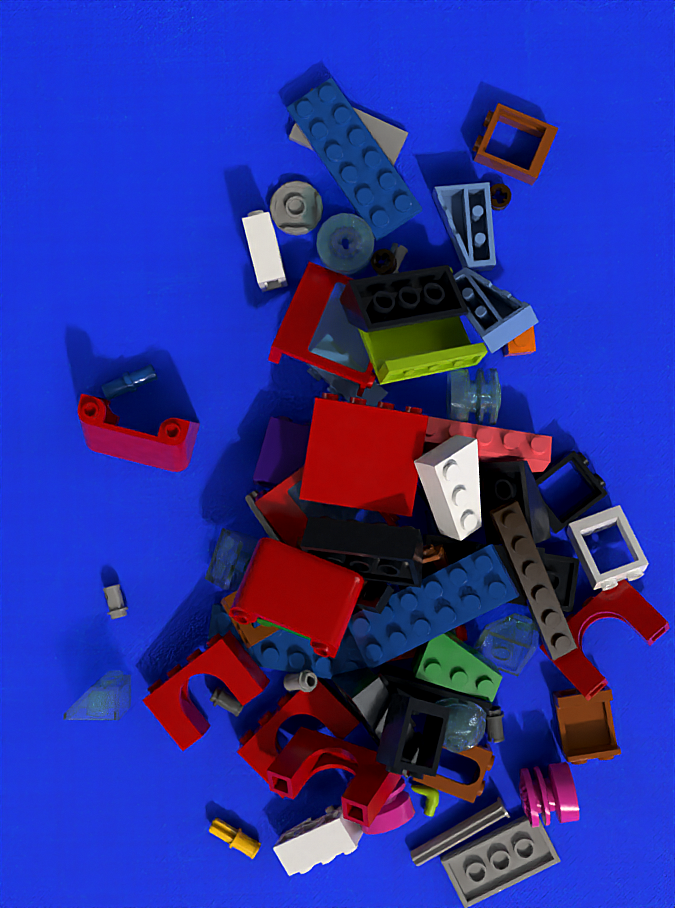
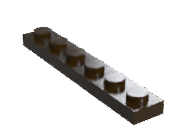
M513 499L489 511V514L549 658L554 661L576 649L577 646L519 503Z

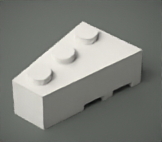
M454 435L415 460L414 464L439 533L461 541L482 527L478 442L476 438Z
M331 805L325 809L326 815L313 821L310 817L280 836L273 850L289 876L298 872L304 874L314 865L320 862L327 864L335 856L344 853V855L350 854L358 847V842L363 834L360 824L343 818L342 805L336 809Z

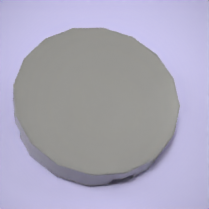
M297 180L286 182L275 191L271 198L270 212L272 220L286 234L295 236L307 234L315 229L321 221L323 213L321 196L307 182Z

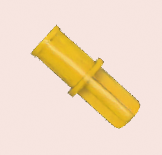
M215 818L209 827V832L227 842L229 848L234 847L251 859L255 857L261 846L260 842L241 832L242 829L240 827L236 829L219 818Z

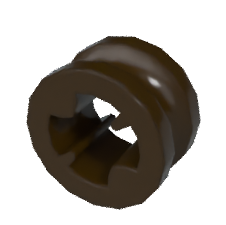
M495 184L490 188V196H494L496 191H500V195L505 196V199L503 198L501 204H499L497 199H492L491 197V208L500 211L507 207L512 194L506 185Z
M379 249L372 255L371 265L378 275L393 274L397 267V260L390 250ZM387 258L390 264L381 267L378 261Z

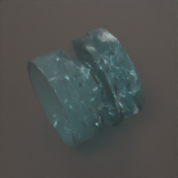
M341 213L330 217L322 224L317 234V251L321 265L350 278L357 277L368 269L374 248V236L370 226L364 219L354 214ZM342 239L348 240V243H350L349 249H343V245H340L342 244Z
M468 368L448 371L446 387L447 420L468 423L470 413H474L476 424L482 425L485 413L487 425H496L501 406V385L497 369L489 368L486 380L483 368L477 369L474 380H470Z

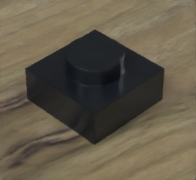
M368 581L359 595L356 605L362 610L381 614L394 590L389 584Z

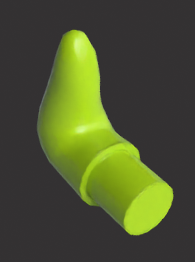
M412 785L411 789L414 792L427 796L423 813L433 817L439 803L438 790L427 785Z

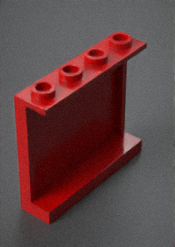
M322 392L321 397H315L299 499L412 517L419 477L414 461L422 456L429 416L422 414V408L406 406L405 411L394 409L395 404L379 401L376 407L366 405V399L350 397L349 402L339 401V395Z

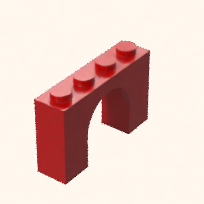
M625 579L618 581V585L611 589L602 590L596 597L594 595L590 596L582 604L583 608L576 615L572 613L565 618L577 646L576 649L553 661L549 658L544 644L539 647L587 701L608 684L606 678L583 653V635L592 623L603 618L619 619L628 624L648 646H651L670 629L668 621Z
M230 630L223 636L219 633L214 635L206 642L208 647L205 650L196 649L186 658L188 663L183 667L180 664L173 667L167 673L169 678L164 682L160 678L147 688L150 693L142 700L182 751L200 739L211 726L190 699L188 683L191 676L205 673L218 677L226 684L242 706L260 694L270 682Z
M317 677V685L310 692H303L302 690H295L292 694L286 692L278 700L277 704L279 706L272 713L268 710L258 720L260 725L253 732L249 729L239 739L241 744L237 753L269 784L267 769L282 751L277 738V730L287 718L298 714L311 715L319 719L341 740L360 723V720L350 705L323 678Z
M302 726L267 769L270 791L291 799L297 796L312 775L321 770L339 768L351 772L355 777L341 796L343 818L366 827H370L397 785L400 777L399 774L385 771L386 765L375 761L376 751Z

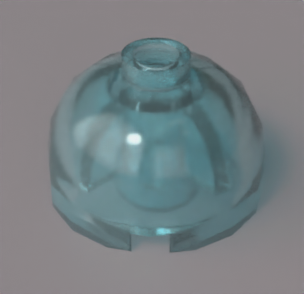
M458 698L442 699L435 704L451 708L446 723L443 747L454 753L476 747L485 733V711L471 701H468V704L465 705L459 704Z

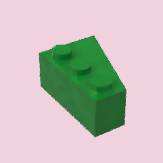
M451 631L419 645L411 663L415 678L493 702L503 678L493 662L470 645L468 646Z

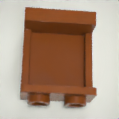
M607 685L589 701L576 688L552 692L562 755L567 762L579 765L587 763L588 759L610 760L614 758V755L621 754V748L616 742L610 701L613 700L612 690Z

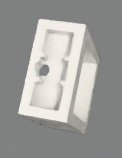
M263 210L248 213V217L242 218L258 285L262 292L288 286L270 213H264Z
M620 505L574 521L568 525L566 533L593 590L602 588L605 591L617 586L620 580L627 578L628 581H633L644 575L643 572L649 563ZM617 525L635 562L600 574L583 537Z

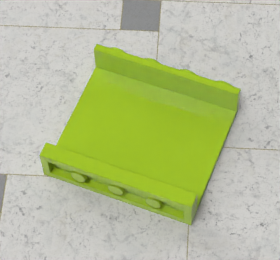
M459 316L368 333L358 328L380 385L478 365L488 352L484 342L471 345Z

